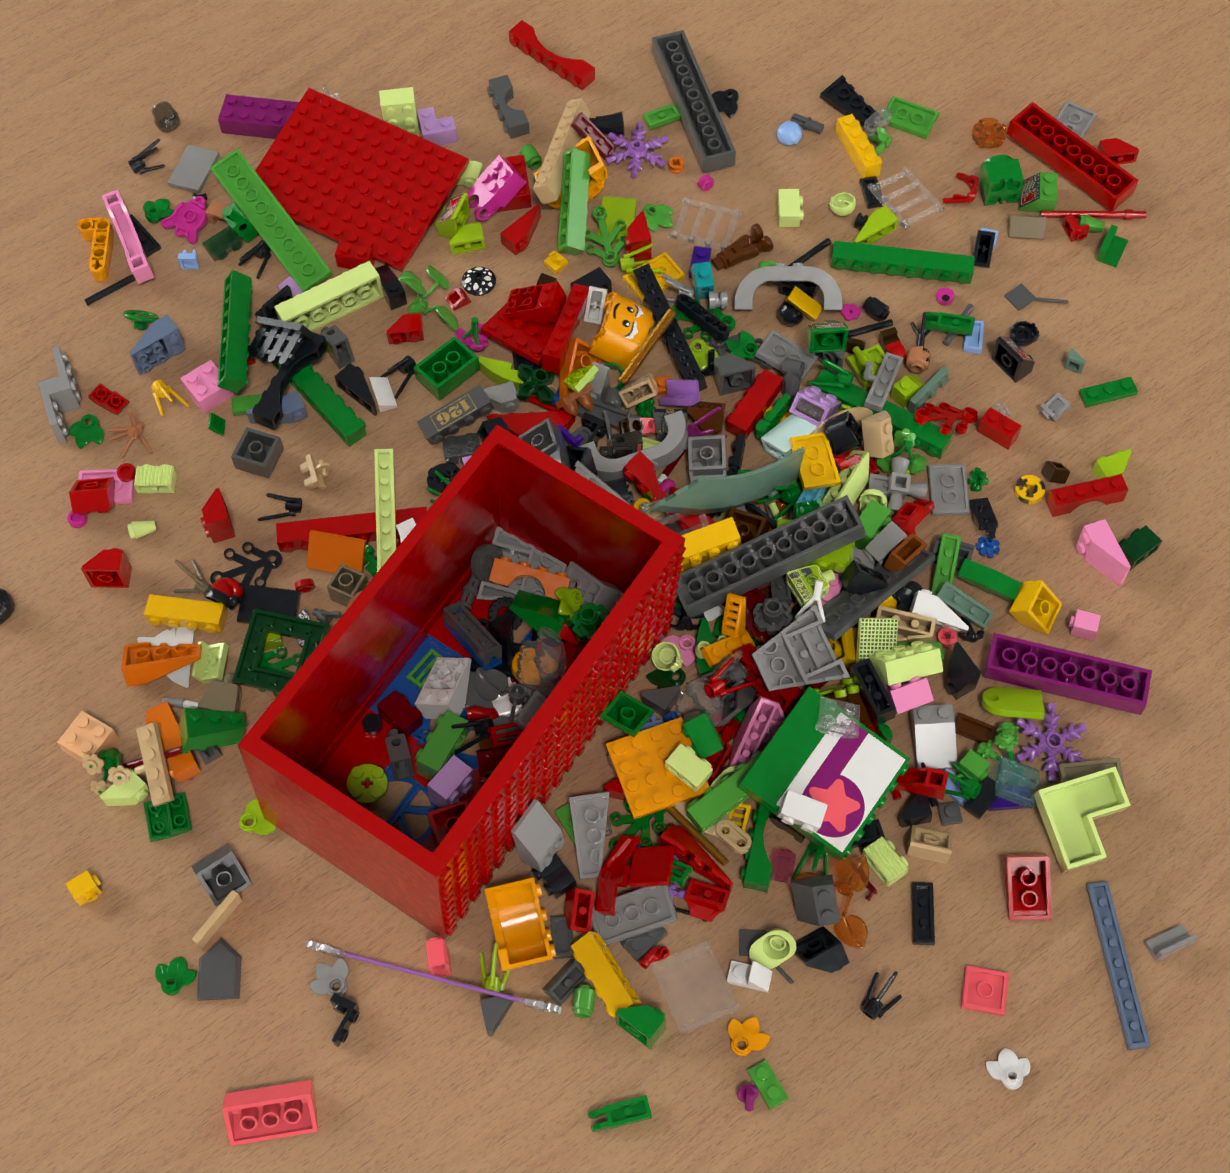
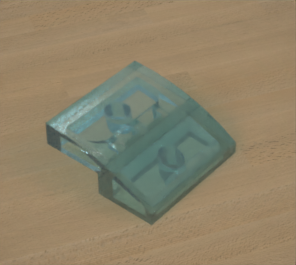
M1002 756L997 769L995 796L1032 809L1036 805L1033 794L1039 785V771Z

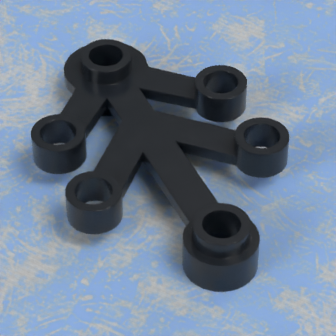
M245 542L242 545L243 552L261 558L254 562L236 554L232 548H227L224 551L225 559L228 561L233 560L243 566L223 573L215 571L211 574L210 581L213 585L215 582L214 578L217 575H220L221 578H233L245 574L240 584L241 586L244 584L249 585L256 570L264 567L261 575L254 580V584L259 586L257 582L263 580L264 583L261 586L265 587L271 570L281 565L282 556L276 550L264 552L253 547L252 543ZM249 545L251 546V550L246 551L245 547ZM233 552L232 557H227L226 554ZM271 556L276 557L274 562L269 561Z

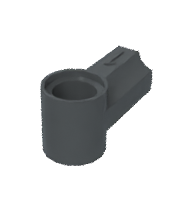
M785 358L783 361V394L796 396L800 387V379L805 370V363L803 361Z

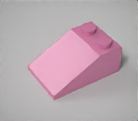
M1104 519L1085 525L1076 544L1078 553L1082 554L1085 561L1118 586L1123 585L1131 566L1108 523Z

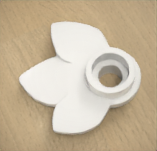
M1004 1048L999 1054L998 1061H987L986 1068L993 1079L1002 1081L1007 1089L1015 1090L1021 1087L1023 1077L1029 1074L1030 1062L1028 1058L1018 1059L1012 1050ZM1009 1076H1014L1016 1079H1010Z

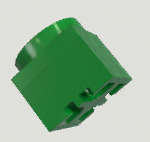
M996 155L985 160L980 167L981 177L979 182L984 206L995 205L997 202L1003 204L1004 201L1017 203L1024 182L1019 159H1013L1008 155Z

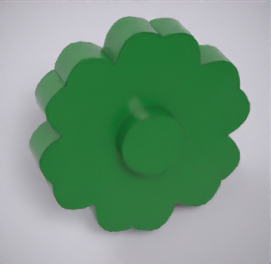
M593 602L583 604L581 611H575L571 619L575 635L580 640L588 639L590 641L609 615L608 609L603 605L596 606Z

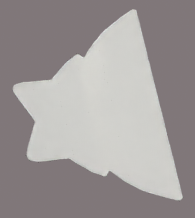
M178 627L176 631L175 628H172L170 631L167 629L155 637H138L137 640L138 643L150 642L153 646H159L161 643H167L168 646H176L179 643L193 644L194 631ZM191 664L167 674V676L173 682L188 688Z

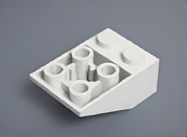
M437 657L415 702L416 707L421 711L425 719H438L447 710L458 716L461 715L466 704L471 666L470 658Z

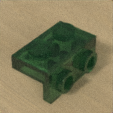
M228 226L203 242L202 245L215 262L218 259L220 261L225 259L232 250L234 252L239 250L243 246L244 238L240 237Z

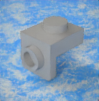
M1059 393L1055 394L1046 404L1042 403L1040 405L1043 409L1041 413L1048 420L1052 418L1055 422L1072 407Z

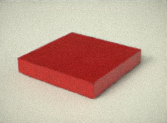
M673 845L635 848L628 880L630 888L669 885L675 854Z

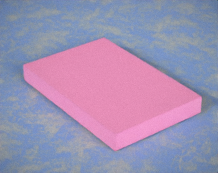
M117 469L79 471L78 480L114 477V504H133L135 478L130 482H122L117 476Z

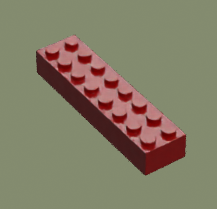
M1034 102L1030 103L1010 121L1007 131L1010 137L1109 211H1114L1134 193L1139 181L1137 178Z

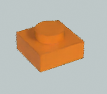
M670 375L654 377L659 388L656 396L666 395V379H671Z

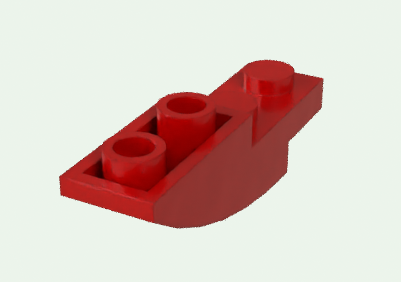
M917 499L914 503L906 502L892 521L907 536L912 532L916 534L915 527L935 508L934 501Z

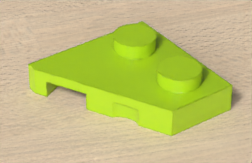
M594 364L573 370L563 382L568 388L579 393L586 384L594 380V375L599 369Z

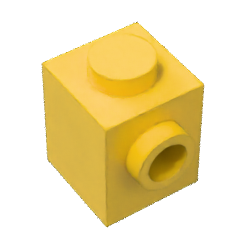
M88 870L65 883L79 906L86 902L94 901L102 893L99 888L101 882L97 875H91Z

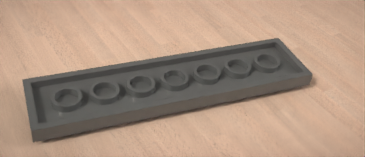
M923 550L903 570L898 572L884 567L890 555L888 554L883 559L882 564L878 562L874 566V570L881 573L889 584L887 588L863 595L855 592L850 593L844 589L823 606L826 621L821 627L826 637L836 641L858 623L859 617H866L936 560L935 554Z

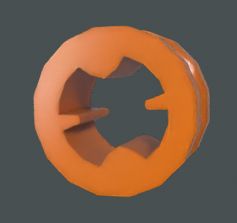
M678 156L672 157L669 160L670 172L678 174L683 171L684 160Z

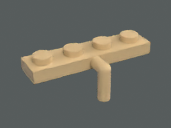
M150 723L137 728L136 731L144 764L135 767L134 773L146 775L153 806H160L174 801L158 724Z

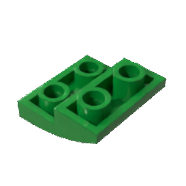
M185 792L173 794L174 801L160 806H153L152 801L144 802L143 806L150 842L172 838L191 831Z

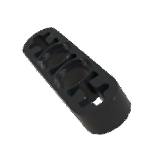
M685 294L677 296L675 302L677 309L714 338L721 341L728 339L730 328L690 296Z

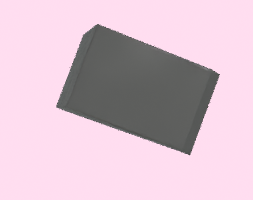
M680 685L641 692V702L664 717L680 698Z
M497 996L480 1000L488 1036H493L514 1001Z

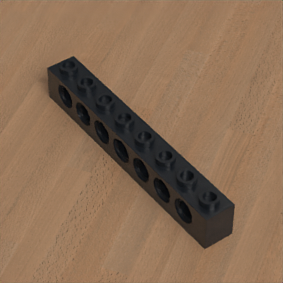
M648 263L633 270V273L644 299L653 313L656 324H658L666 311L671 308ZM674 318L662 336L682 378L685 380H698L700 392L707 388L705 378L676 318Z

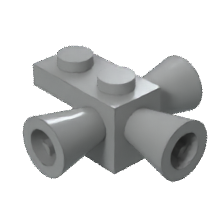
M903 457L891 459L892 473L889 477L876 474L869 475L867 489L880 490L886 497L890 498L887 508L892 510L891 516L897 514L903 506V500L907 495L924 500L927 493V482L910 483L911 475L906 474L910 461Z

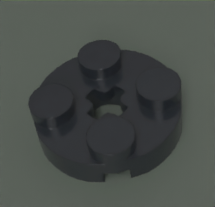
M453 462L442 463L430 468L427 476L428 487L442 493L448 485L445 482H441L435 471L437 470L445 478H449L451 482L461 469Z

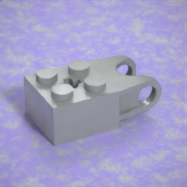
M725 435L688 437L691 483L702 475L705 478L727 476Z

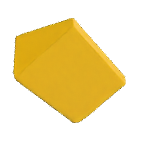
M796 286L785 299L787 303L812 321L818 318L823 309L822 305Z

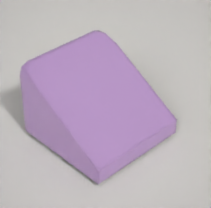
M290 276L278 285L279 291L286 285L290 286L293 297L303 293Z

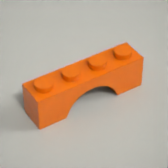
M500 556V559L495 558L489 577V582L509 587L515 580L522 577L534 578L543 585L547 598L558 601L561 600L555 595V591L559 587L569 589L571 579L567 578L568 574L562 572L552 574L549 573V569L538 566V569L530 568L531 564L519 561V564L512 563V559Z

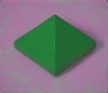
M209 413L208 429L223 436L225 419Z

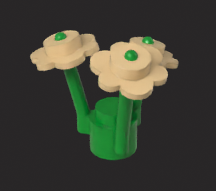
M114 749L101 750L98 756L96 754H86L83 757L84 762L82 766L87 769L88 774L101 773L102 767L105 768L102 780L99 782L92 781L90 784L91 790L97 795H101L111 786V784L106 783L107 776L108 780L113 781V784L116 786L129 781L131 770L121 765L122 755Z

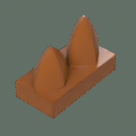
M588 383L579 393L573 391L555 402V405L558 409L563 407L569 414L577 416L578 404L575 400L577 399L584 408L592 411L593 401L589 391L594 388L591 383Z

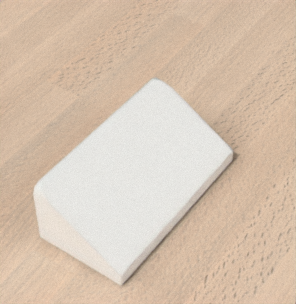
M369 377L380 413L397 408L388 378Z

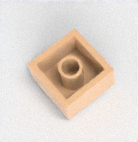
M81 711L57 743L65 753L83 763L84 755L96 754L98 756L101 750L111 749L119 737L113 728Z

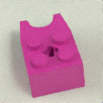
M498 155L468 191V200L476 196L475 201L469 203V207H476L474 215L478 220H487L501 206L504 208L526 184V181L511 163ZM483 209H486V213L482 216H479V213Z

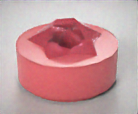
M942 628L938 633L937 641L941 642L942 647H953L957 641V633L952 628Z

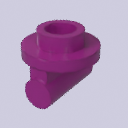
M746 1084L737 1091V1097L739 1101L745 1103L746 1111H753L754 1101L758 1097L759 1091L755 1085Z

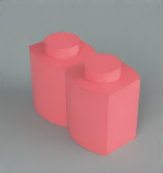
M441 937L430 938L425 943L430 974L438 977L450 976L452 972L446 940Z

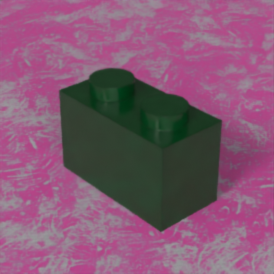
M1147 525L1141 529H1135L1128 539L1123 538L1118 544L1131 566L1130 571L1159 549L1162 540Z

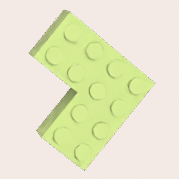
M1116 766L1040 789L1033 794L1062 873L1100 862L1107 858L1093 820L1123 811L1131 806Z

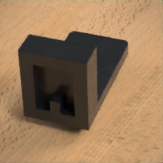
M585 412L582 416V427H587L593 432L587 443L594 441L597 448L599 439L603 438L606 433L605 421Z
M334 993L330 999L334 1006L333 1009L343 1015L346 1012L332 1039L333 1044L339 1047L341 1042L344 1043L349 1035L348 1029L352 1023L354 1024L357 1021L360 1012L356 1003Z

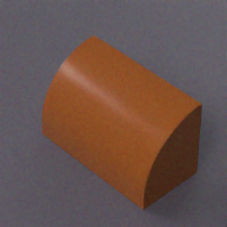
M912 532L890 553L884 567L894 572L903 570L926 548L927 543Z

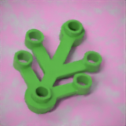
M597 206L593 209L592 214L599 223L602 237L587 229L586 234L590 233V235L585 236V241L592 240L604 246L605 251L596 248L592 243L587 244L585 250L590 256L596 255L602 258L605 266L613 267L620 260L619 252L623 246H626L625 241L623 242L622 239L627 234L619 236V241L613 250L611 244L619 232L626 229V223L622 219L617 220L615 227L608 234L605 222L607 217L606 209L603 206Z

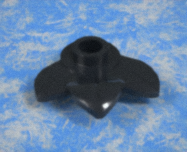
M727 89L726 91H717L712 94L719 113L725 111L729 118L733 117L738 110V92L735 89Z
M910 581L908 587H901L894 594L899 602H901L896 609L909 612L914 593L923 589L921 585Z

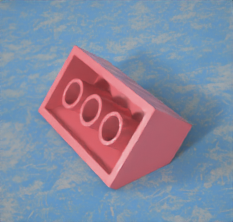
M312 1080L227 1093L224 1096L222 1109L230 1146L318 1132L316 1098Z

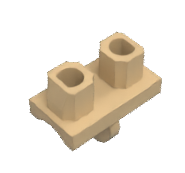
M311 454L306 455V462L299 465L302 474L305 476L311 475L303 480L305 487L309 490L317 487L320 490L326 489L324 478L331 471V465L324 462V460H314Z

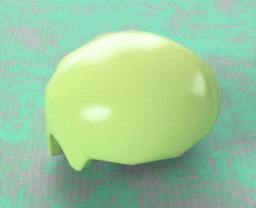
M838 193L831 197L830 208L835 215L848 216L855 209L856 199L849 193Z
M877 489L865 490L859 499L860 512L864 511L872 499L887 507L886 495Z

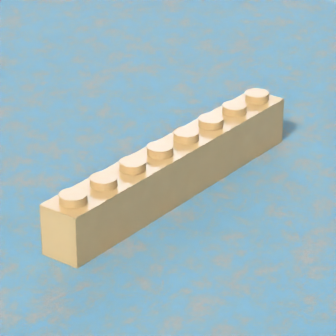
M582 98L572 99L567 102L533 186V190L542 204L558 200L562 188L564 153L572 148H576L575 145L581 141L582 136L571 126L572 122L581 112L588 119L590 118L591 112Z

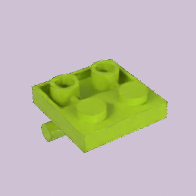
M879 344L863 351L856 346L852 350L854 354L848 356L846 362L863 388L873 384V382L863 378L866 362H873L871 374L877 375L885 353Z

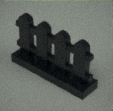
M258 316L255 323L260 328L256 330V336L251 345H248V358L253 360L257 356V359L261 362L266 361L268 358L271 364H276L279 361V364L286 367L290 364L291 360L295 359L294 355L300 344H303V339L311 340L314 333L303 324Z

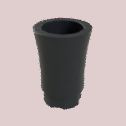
M622 111L589 118L603 134L612 132L618 135H625Z

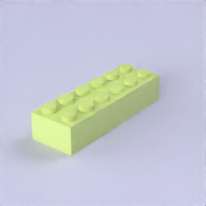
M368 261L318 286H314L310 290L297 294L295 297L274 306L278 320L303 324L310 331H314L384 297L380 276L371 262Z

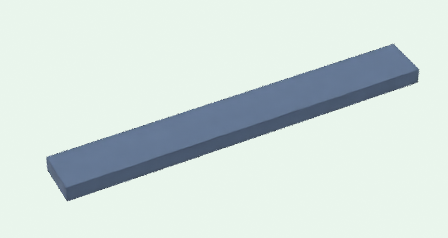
M1108 881L1089 883L1086 885L1127 1050L1149 1048L1150 1042Z

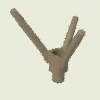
M175 560V563L196 582V585L193 589H175L174 593H202L205 595L211 585L204 579L195 560L191 562L199 579L182 563Z

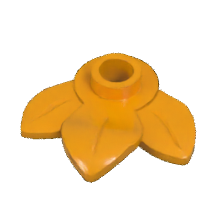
M757 1017L749 1018L742 1024L733 1018L729 1023L728 1034L732 1039L731 1049L736 1055L746 1056L751 1051H761L768 1045L770 1036L759 1033L760 1025ZM744 1043L746 1047L744 1049H740L738 1047V1044Z

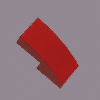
M101 383L88 396L91 401L115 415H118L129 403L123 396L116 391H110Z

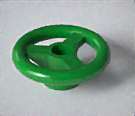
M126 310L123 312V316L132 320L133 327L137 329H147L148 323H153L159 319L158 315L142 310Z

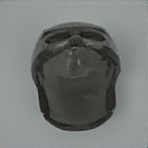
M168 101L158 103L152 108V114L155 119L154 123L163 133L171 132L180 125L179 115Z

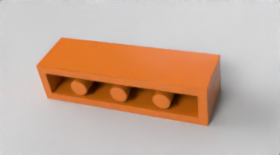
M167 701L145 711L148 717L145 720L146 724H158L163 751L182 746L180 727ZM189 750V753L165 759L170 765L167 769L171 778L176 777L179 783L201 773L191 750Z

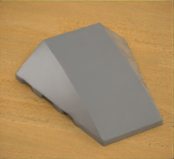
M497 526L492 544L502 551L504 557L512 559V563L519 564V561L531 564L530 568L538 569V566L549 569V573L552 574L557 572L565 573L567 564L545 552L543 553L531 544L523 542L518 537L505 532ZM522 577L515 580L509 587L481 581L476 600H497V598H502L503 596L513 597L514 599L519 590L546 596L544 587L538 580L531 577Z
M816 605L812 606L752 654L768 691L850 677L842 659L837 660L821 627L824 622Z

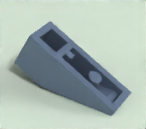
M297 391L283 396V418L279 424H291L308 417L305 406ZM253 408L247 410L246 413L250 424H258L255 423L252 414Z

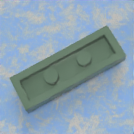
M943 366L909 400L907 410L914 414L917 409L923 408L929 398L932 399L938 389L948 383L950 370Z
M947 581L943 583L936 594L950 609L982 630L987 627L995 614Z

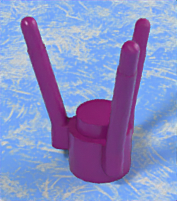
M721 407L715 408L696 422L689 424L687 429L688 437L704 436L713 433L714 429L701 432L700 428H696V426L718 412Z

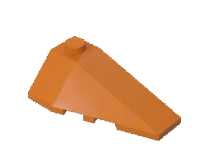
M578 338L571 339L565 362L559 374V400L573 392L563 382L573 370L590 366L593 361L599 364L602 362V359L589 353L591 345Z
M141 642L125 645L121 669L127 687L147 684L201 659V644L179 643L176 646H168L167 643H161L159 646H153L150 642Z

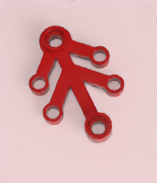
M927 402L924 404L923 409H917L914 418L915 422L920 425H925L928 421L946 420L945 423L941 424L939 430L944 435L950 434L955 420H962L961 423H957L955 431L959 434H965L968 424L978 420V412L971 407H965L964 410H961L946 402H941L939 407Z

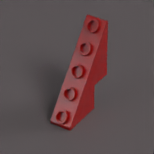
M565 410L490 414L486 416L487 420L502 417L508 425L510 432L517 437L547 418H550L557 426L559 424L562 425L567 431L576 422L575 416Z

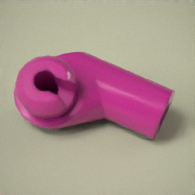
M667 478L661 482L660 487L666 494L668 490L675 487V482Z

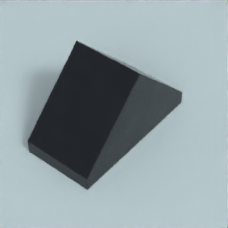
M978 230L973 256H975L974 266L990 267L996 232Z
M919 794L914 796L900 818L899 826L904 828L931 822L932 811L927 796Z

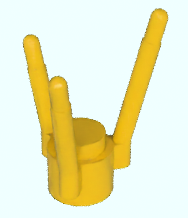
M159 379L153 382L151 388L154 393L152 396L162 417L164 413L159 398H167L172 402L173 399L169 392L182 404L189 407V404L170 385H166L164 380Z

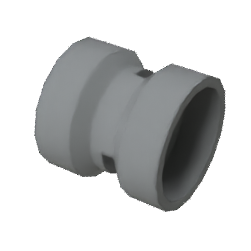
M709 291V309H715L716 307L726 309L727 291H721L720 293Z

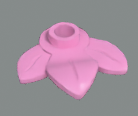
M671 635L661 641L677 645L681 651V659L685 667L690 666L694 662V651L697 643L691 635H683L682 637ZM685 643L690 644L689 647H685V646H683V645H684Z

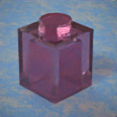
M788 849L776 850L770 880L791 884L796 860L795 853Z

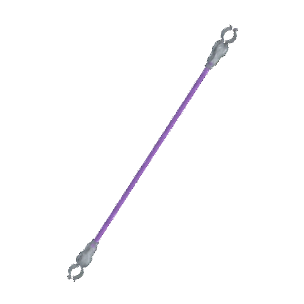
M308 940L305 943L306 948L320 951L324 955L346 956L516 1001L525 1007L540 1012L546 1010L553 1014H561L562 1011L561 1007L551 1003L547 1004L540 999L510 996L347 953L341 948L327 943L320 944Z

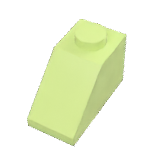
M131 770L128 782H123L120 786L112 784L99 797L106 806L136 805L138 802L146 799L150 790L146 783Z

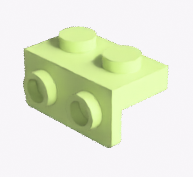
M199 641L198 644L202 646L201 659L194 662L192 677L203 684L211 683L212 680L222 681L229 645L224 642L208 645L203 641Z

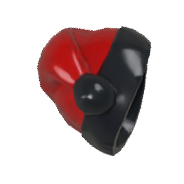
M226 577L215 581L207 589L204 597L211 601L222 603L232 611L239 603V598L243 595L244 591L238 581Z

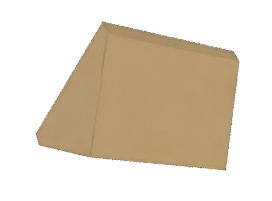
M912 825L907 856L948 864L952 854L953 834Z

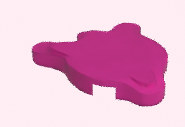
M197 196L189 202H181L170 217L161 221V226L164 229L176 227L174 233L177 237H186L190 244H196L200 230L207 223L205 213L206 200L202 196Z

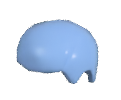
M794 121L782 123L776 133L778 141L782 145L787 146L797 145L803 137L800 125Z

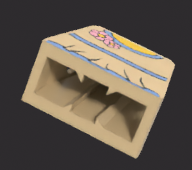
M650 372L628 382L618 393L626 408H629L656 396L659 388Z

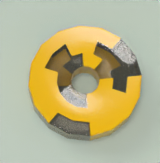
M1034 475L1020 477L1014 489L1016 497L1026 504L1040 502L1046 490L1043 481Z

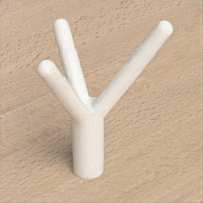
M816 580L812 598L795 615V619L799 618L815 601V605L825 623L826 620L821 603L823 581Z

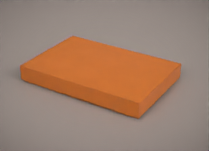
M311 530L309 533L306 568L335 573L340 564H343L363 573L367 540Z

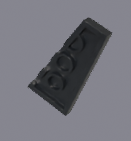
M843 75L821 92L820 98L846 116L853 114L855 119L859 121L860 126L871 133L882 124V118L870 105L864 102V98L854 91L855 88L846 82V78Z

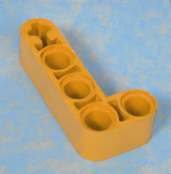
M83 218L77 225L82 238L86 241H92L89 269L95 281L104 282L108 279L110 273L114 230L107 218Z

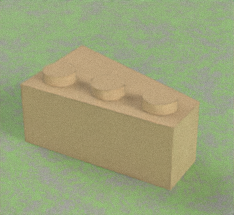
M880 605L876 618L898 619L897 643H912L914 641L927 643L932 640L937 620L935 618Z

